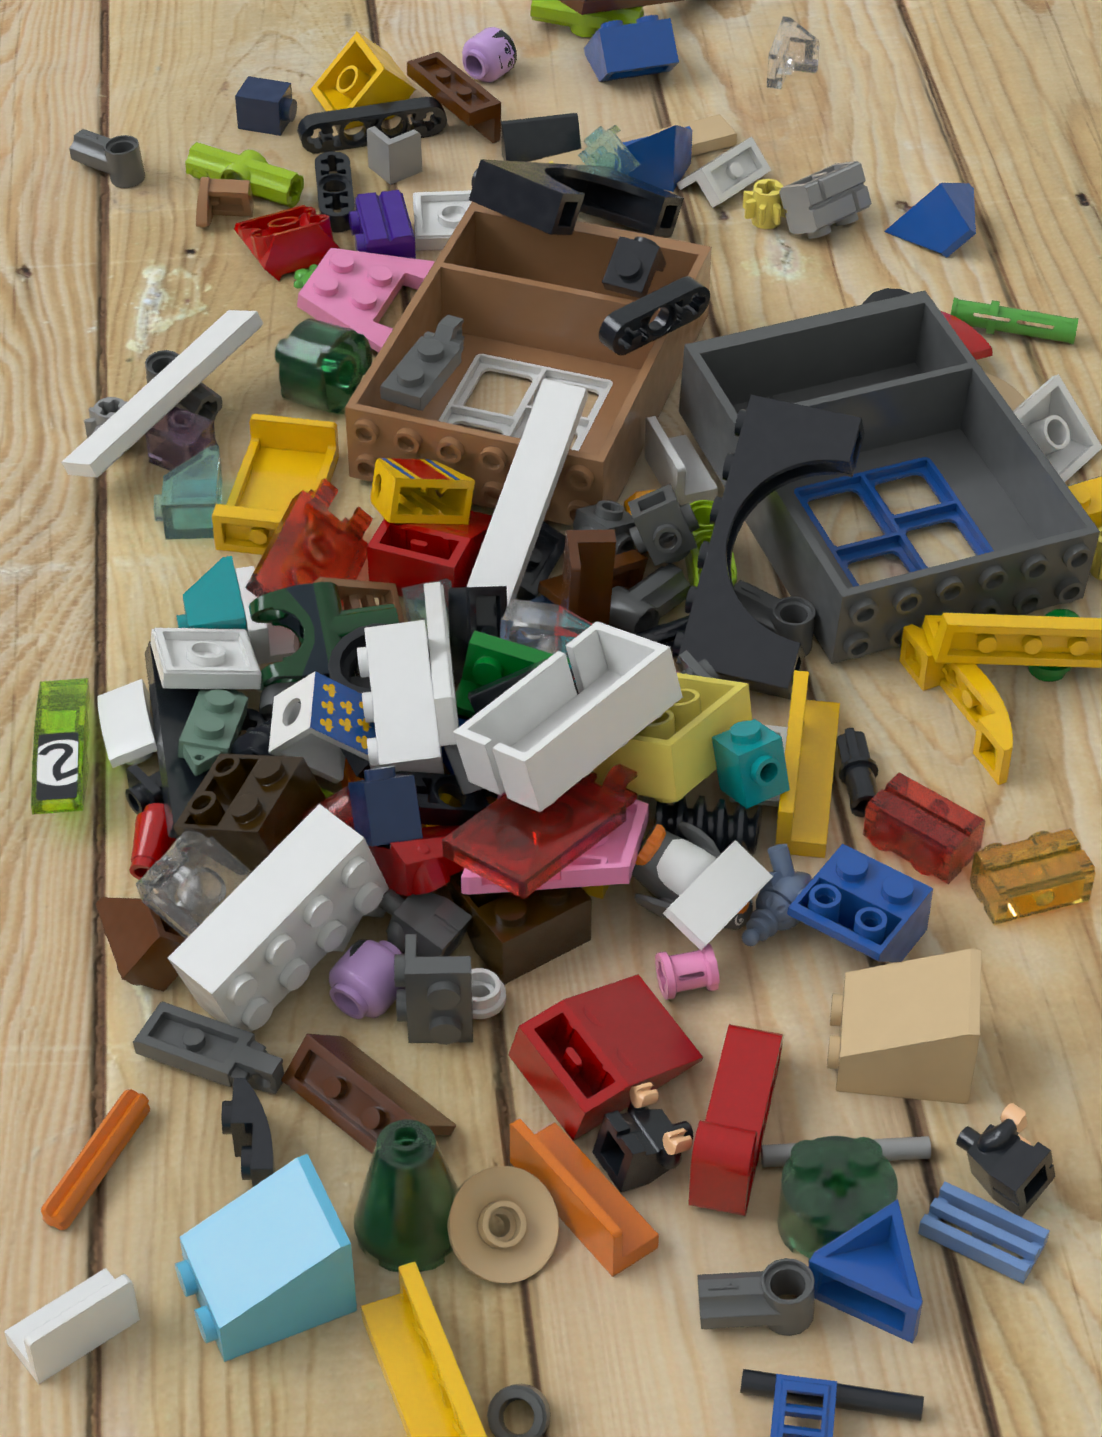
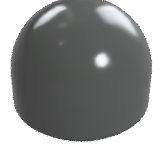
M513 1384L501 1389L492 1398L487 1413L488 1424L495 1437H542L548 1429L551 1417L550 1406L546 1397L537 1388L528 1384ZM523 1399L533 1409L534 1422L529 1431L523 1434H516L509 1431L505 1426L504 1411L511 1402Z

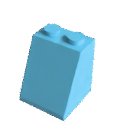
M308 1154L295 1158L179 1237L183 1261L175 1263L179 1283L186 1297L196 1295L201 1307L194 1309L200 1333L206 1344L214 1340L216 1341L224 1362L357 1311L351 1242Z

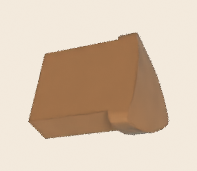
M201 177L196 208V227H209L213 215L253 217L254 200L250 180Z

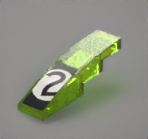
M88 678L40 681L33 742L32 815L84 810L89 774L87 748L90 734L88 721L90 688Z

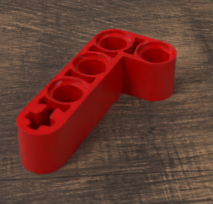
M729 1024L705 1121H699L695 1135L690 1167L688 1205L746 1216L778 1075L783 1047V1034Z

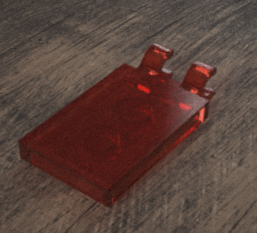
M325 478L322 479L315 492L312 489L307 493L302 490L292 498L245 588L258 598L261 595L283 588L313 583L319 577L356 580L367 559L368 543L362 538L373 518L363 509L357 507L350 520L345 517L340 521L328 511L338 489Z
M617 764L608 772L602 786L595 783L597 773L592 771L541 812L512 801L504 794L442 839L443 857L525 899L626 821V808L631 806L637 799V793L626 788V786L637 777V771L622 764Z

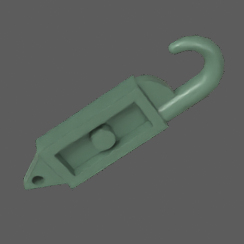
M262 676L260 689H257L258 691H262L263 688H265L262 682ZM200 689L178 745V757L185 758L195 776L210 769L219 754H231L232 745L237 740L247 715L248 697L242 692L235 689Z

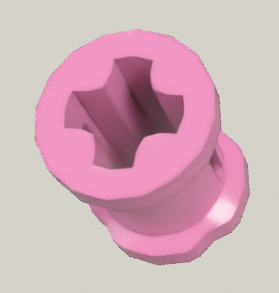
M709 943L702 950L698 949L697 951L669 956L667 952L656 953L655 967L657 980L665 1000L674 999L677 992L706 987L708 991L718 990L720 983L718 964L713 948Z

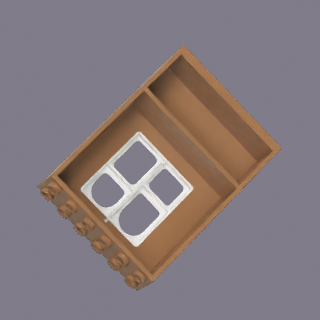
M471 202L345 406L349 477L373 482L375 462L378 458L434 460L475 480L471 504L495 509L542 380L548 379L586 388L587 391L597 393L599 397L589 416H581L575 432L577 439L572 449L568 451L544 520L573 526L578 508L595 505L602 500L617 502L645 446L646 418L656 416L658 419L683 368L684 346L696 341L708 317L709 304L705 312L696 320L626 355L620 356L600 342V326L610 313L640 298L606 290L602 280L619 236L633 240L635 237H645L660 246L666 261L664 271L655 272L647 295L686 276L694 278L709 289L712 247L576 221L572 235H550ZM660 308L654 313L649 323L656 318ZM447 315L464 319L462 324L464 349L461 353V363L423 411L381 399V384L418 339L424 336V333L427 331L435 333L438 323ZM493 371L527 378L532 381L513 416L465 406L483 373ZM458 424H463V425H468V426H472V427L482 428V429H486V430L496 431V432H499V433H501V434H496V433H492V432H487V431H482V430H478V429H473V428H468V427H464V426H459ZM435 490L437 496H439V497H442V496H443L444 493L441 494L440 492H438L437 490Z

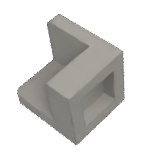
M375 126L367 129L368 166L391 185L422 172L421 134L414 129L390 139Z

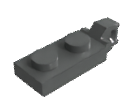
M447 315L438 323L435 333L429 331L424 333V336L418 339L381 384V399L423 411L461 363V353L464 349V336H462L464 319Z
M163 1001L159 1003L133 1041L135 1053L228 1087L233 1086L234 1078H245L253 1089L276 1095L283 1084L281 1081L284 1075L283 1059L267 1053L265 1050L266 1046L255 1040L254 1033Z

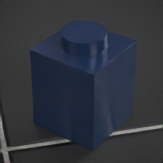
M248 76L235 95L238 129L281 136L289 122H293L296 117L297 101L292 99V87L289 82Z
M395 766L364 770L365 780L348 783L354 828L357 833L365 838L368 846L373 847L423 838L414 775H396Z

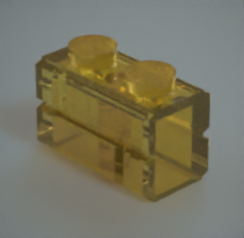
M1070 828L1054 833L1039 831L1032 834L1026 840L1006 845L992 843L985 846L981 851L974 853L970 883L979 902L983 903L984 910L992 924L997 925L1089 901L1096 872L1095 866L1085 850H1081V844Z

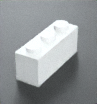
M425 620L364 628L366 647L357 648L361 678L370 677L371 692L362 693L365 722H374L376 732L375 738H367L370 768L395 766L396 771L444 774L442 750L439 744L433 699L429 642Z

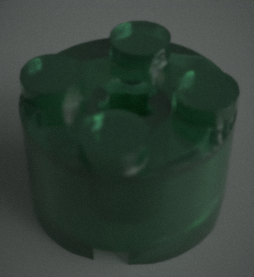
M308 318L298 324L287 339H281L274 353L275 360L279 363V382L283 399L336 414H345V406L360 384L363 375L366 374L372 364L371 347L368 339L363 334H359L351 328Z
M826 1136L814 1140H802L793 1146L782 1171L777 1218L781 1239L792 1253L795 1248L810 1260L815 1251L897 1200V1177L892 1165L883 1155L881 1146L875 1140L868 1137L855 1139L845 1136Z

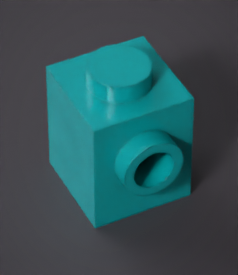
M753 719L751 721L738 722L730 730L712 737L720 790L743 807L748 809L790 790L782 737Z

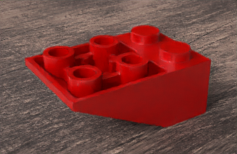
M470 510L468 525L389 523L383 519L367 545L369 581L395 583L398 596L425 602L424 584L440 582L441 585L443 584L445 604L448 608V590L450 588L467 587L493 515Z
M639 974L563 999L519 1025L508 1054L572 1141L602 1124L604 1114L617 1110L621 1112L626 1109L631 1101L629 1095L631 1087L651 1082L654 1085L651 1087V1090L658 1089L701 1062L704 1058Z

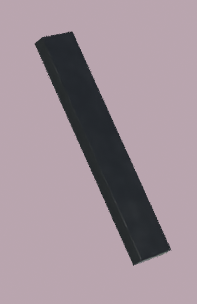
M149 641L145 651V661L167 832L170 838L186 840L179 836L173 827L210 770L208 769L195 776L185 758L178 757L179 739L200 689L162 688L150 644L151 641Z

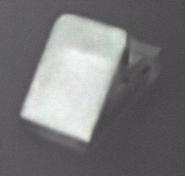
M783 16L769 52L768 88L781 89L786 75L792 76L793 71L816 73L818 71L819 40L790 17Z

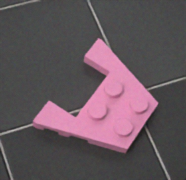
M330 248L298 293L297 307L335 332L343 329L357 338V346L369 353L374 349L379 353L393 328L379 324V321L402 286L418 290L435 261Z
M590 784L587 790L572 786L553 804L542 811L527 854L472 848L461 876V893L472 895L629 884L647 827L649 804L594 784ZM506 793L498 795L499 800L512 801L507 798Z

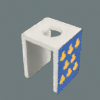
M315 671L274 696L268 753L275 756L304 757L313 774L335 784L344 778L345 756L340 748L369 761L367 738L376 737L375 723L365 722L361 693Z

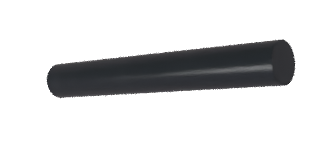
M743 1369L740 1393L774 1398L776 1374ZM837 1383L835 1408L919 1421L922 1419L924 1396ZM787 1392L786 1400L823 1405V1397Z

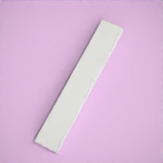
M228 310L61 462L68 475L98 478L262 327L263 322L258 312Z
M548 379L542 380L467 587L507 586L508 618L588 398L587 389Z
M440 582L425 583L424 593L433 699L440 746L455 745L456 740L453 731L459 728L444 588Z

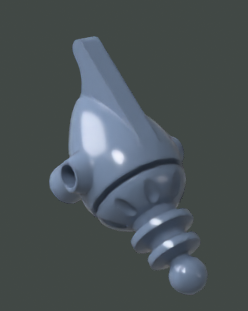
M787 844L775 845L767 850L773 872L769 873L773 877L760 890L756 898V910H754L750 920L746 923L747 929L742 934V942L747 946H755L759 941H766L768 937L774 936L778 930L791 929L801 922L787 915L790 904L812 880V877L806 872H795Z

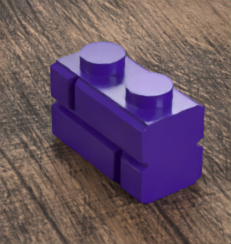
M400 190L383 191L380 195H377L376 192L358 194L355 198L356 211H349L350 230L352 236L355 235L356 251L416 259L415 236L403 193Z

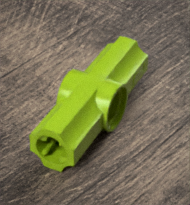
M532 0L530 16L535 21L568 26L575 35L589 38L593 37V34L605 22L622 20L623 25L637 23L636 20L644 16V9L641 6L581 15L559 0Z
M196 142L189 149V155L185 161L186 174L192 175L194 178L210 177V179L250 180L253 196L292 208L300 201V196L304 189V178L302 175L268 164L266 159L254 150L247 149L238 155Z

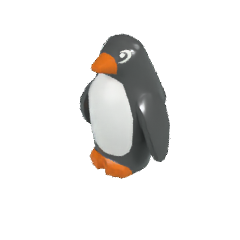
M680 822L677 825L686 840L666 831L662 825L656 824L643 839L632 872V876L654 896L636 893L635 901L643 908L663 918H667L663 912L721 855L714 841L701 829L689 823ZM750 900L724 928L737 930L746 926L753 913V901Z

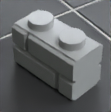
M858 161L835 163L782 187L779 194L783 208L787 210L785 216L789 231L793 234L807 233L808 238L812 239L831 233L830 225L834 223L836 226H841L857 221L859 219L857 213L869 208L872 204L868 187L864 185L866 180L862 164Z

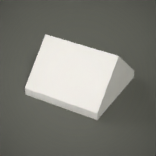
M1059 374L1052 376L1013 410L1064 482L1102 449V445Z

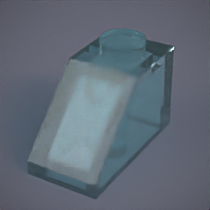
M209 446L163 476L162 494L154 495V517L156 522L163 521L165 540L214 538L212 513L216 504H222L223 487L219 446Z

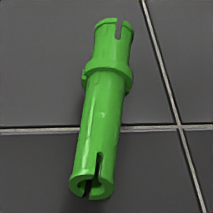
M954 297L951 315L961 319L971 327L986 329L987 334L994 335V331L1074 344L1079 318H1068L1037 311L999 306L1000 301L992 300L991 304L960 300ZM979 313L990 316L1009 318L1010 321L1007 322L996 319L977 317L973 314ZM1021 320L1054 326V328L1049 329L1017 323V321Z

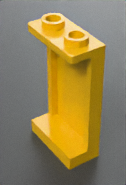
M252 414L249 421L250 443L226 505L216 504L212 513L215 550L304 560L339 459L337 424L330 421Z

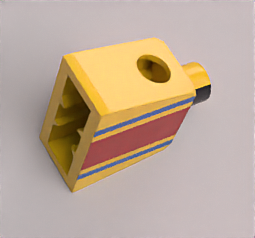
M378 458L375 462L370 497L371 504L389 523L468 525L475 480L434 460ZM435 490H437L441 494L444 493L443 496L439 498Z

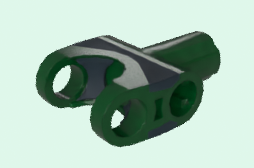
M316 582L283 588L259 596L248 606L252 621L256 623H271L272 626H283L290 629L299 638L301 647L293 655L284 657L283 661L270 664L262 669L261 674L264 687L276 683L297 682L315 671L330 678L328 663L331 652L342 637L358 627L373 623H399L394 603L342 610L338 587L333 582Z

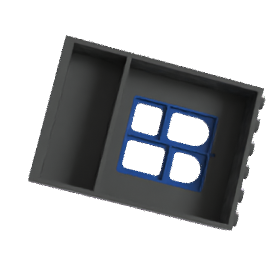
M926 291L685 344L679 413L724 487L727 482L722 479L725 458L728 452L735 453L739 437L734 435L737 415L740 409L747 410L751 395L862 418L865 434L853 477L820 475L791 482L763 499L745 520L790 596L804 598L813 604L815 608L813 634L831 664L861 658L865 655L894 647H901L903 627L913 624L922 628L925 615H942L943 613L1025 615L1047 607L1071 603L1084 597L1100 534L1099 529ZM917 475L926 480L941 504L894 515L875 489V486ZM844 492H854L859 495L884 535L837 547L828 537L809 507L808 502ZM944 522L955 524L976 556L928 568L906 536V533ZM886 554H894L900 558L909 572L859 585L849 570L848 565Z

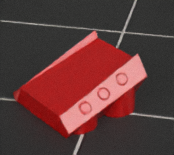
M305 205L236 223L234 227L236 233L262 267L278 281H280L283 274L291 273L301 268H309L312 264L319 265L330 248L340 249L333 239L329 216L326 214H316L315 208L306 207Z
M460 825L422 828L423 838L373 847L368 846L389 889L404 896L426 894L446 885L450 881L451 875L464 871L472 848L502 852V845L489 831Z

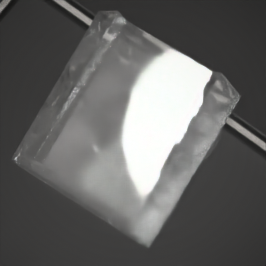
M185 831L159 861H156L136 883V887L142 902L182 937L187 939L252 871L214 838H206L194 831Z

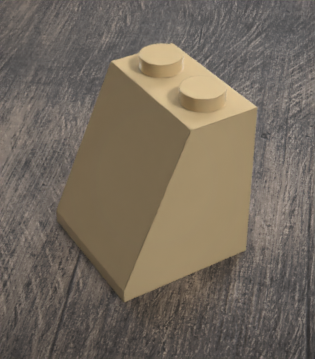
M965 949L845 972L843 994L832 993L830 1026H840V1036L830 1035L827 1058V1068L837 1069L836 1091L968 1104L980 1040L982 949Z

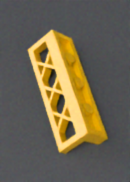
M943 613L942 615H925L922 624L936 663L1102 668V618Z
M794 670L785 746V761L790 790L780 794L775 845L787 844L790 855L825 858L840 703L806 700L809 672Z
M416 1262L399 1266L400 1294L362 1305L361 1314L407 1437H487Z

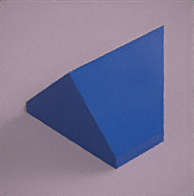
M674 125L651 136L619 143L618 172L663 190L674 192L677 187L676 183L682 179L691 164L693 130L690 126L681 127Z
M940 183L884 232L941 253L947 258L976 234L974 187L969 183Z
M897 1199L815 1251L809 1260L808 1267L815 1279V1299L913 1343L918 1333L923 1300Z

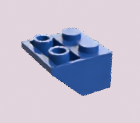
M648 15L638 18L636 20L637 23L623 25L622 20L601 24V28L593 34V37L584 47L585 56L599 82L670 72L679 63L671 18L659 20L658 15Z
M842 844L790 904L787 915L879 962H902L927 931L933 888Z

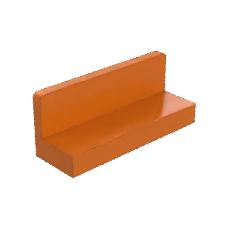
M521 1119L509 1125L510 1163L514 1167L531 1173L545 1185L556 1204L558 1217L612 1277L658 1248L659 1234L556 1122L536 1134Z

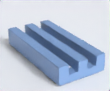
M944 1182L940 1188L938 1198H934L930 1205L929 1213L924 1214L921 1219L918 1234L1024 1284L1048 1241L1050 1230L950 1183ZM941 1218L969 1232H972V1235L964 1233L946 1223L941 1222ZM993 1243H995V1244H997V1245H999V1246H1001V1247H1003V1248H1005V1249H1007V1250H1009V1251H1012V1252H1014V1253H1016V1254L1022 1256L1023 1259L1021 1260V1259H1019V1258H1017V1257H1015V1256H1013V1255H1011V1254H1009V1253H1006V1252H1004V1251H1002V1250H1000V1249H998V1248H996V1247H994V1246H992V1245H993Z

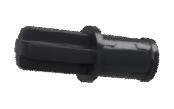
M853 727L847 728L844 734L837 737L836 741L842 764L839 768V778L847 787L852 814L858 817H870L878 813L882 808V801L878 794L875 779L878 775V766L870 758L865 734L862 731H855Z

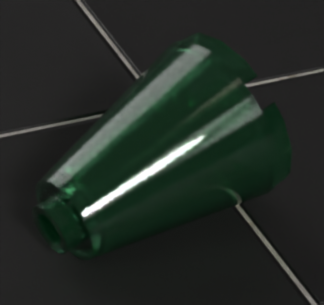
M410 1119L398 1120L387 1125L380 1132L354 1213V1230L358 1246L365 1255L367 1251L378 1259L379 1266L393 1272H399V1266L414 1261L419 1272L433 1270L445 1263L444 1257L453 1251L448 1236L447 1221L458 1186L434 1133L424 1123Z

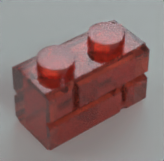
M899 772L886 784L884 790L881 789L868 802L863 835L877 849L885 852L891 851L909 861L919 873L926 876L933 875L949 884L962 871L963 866L966 867L978 855L982 845L985 820Z

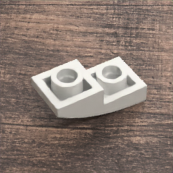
M143 679L97 696L102 735L112 767L115 768L125 763L127 765H137L149 759L153 752L157 751L153 718L150 714V694Z
M735 840L663 914L692 943L702 950L773 876Z

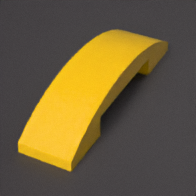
M913 624L904 626L899 662L923 691L937 686L944 690L976 730L973 754L998 785L1006 783L1013 749V733L1007 709L996 688L976 664L936 663L923 628Z

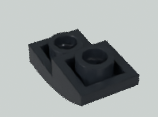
M234 1078L232 1100L222 1102L223 1135L232 1134L235 1157H241L242 1180H252V1187L275 1173L271 1132L266 1114L254 1089L245 1078Z

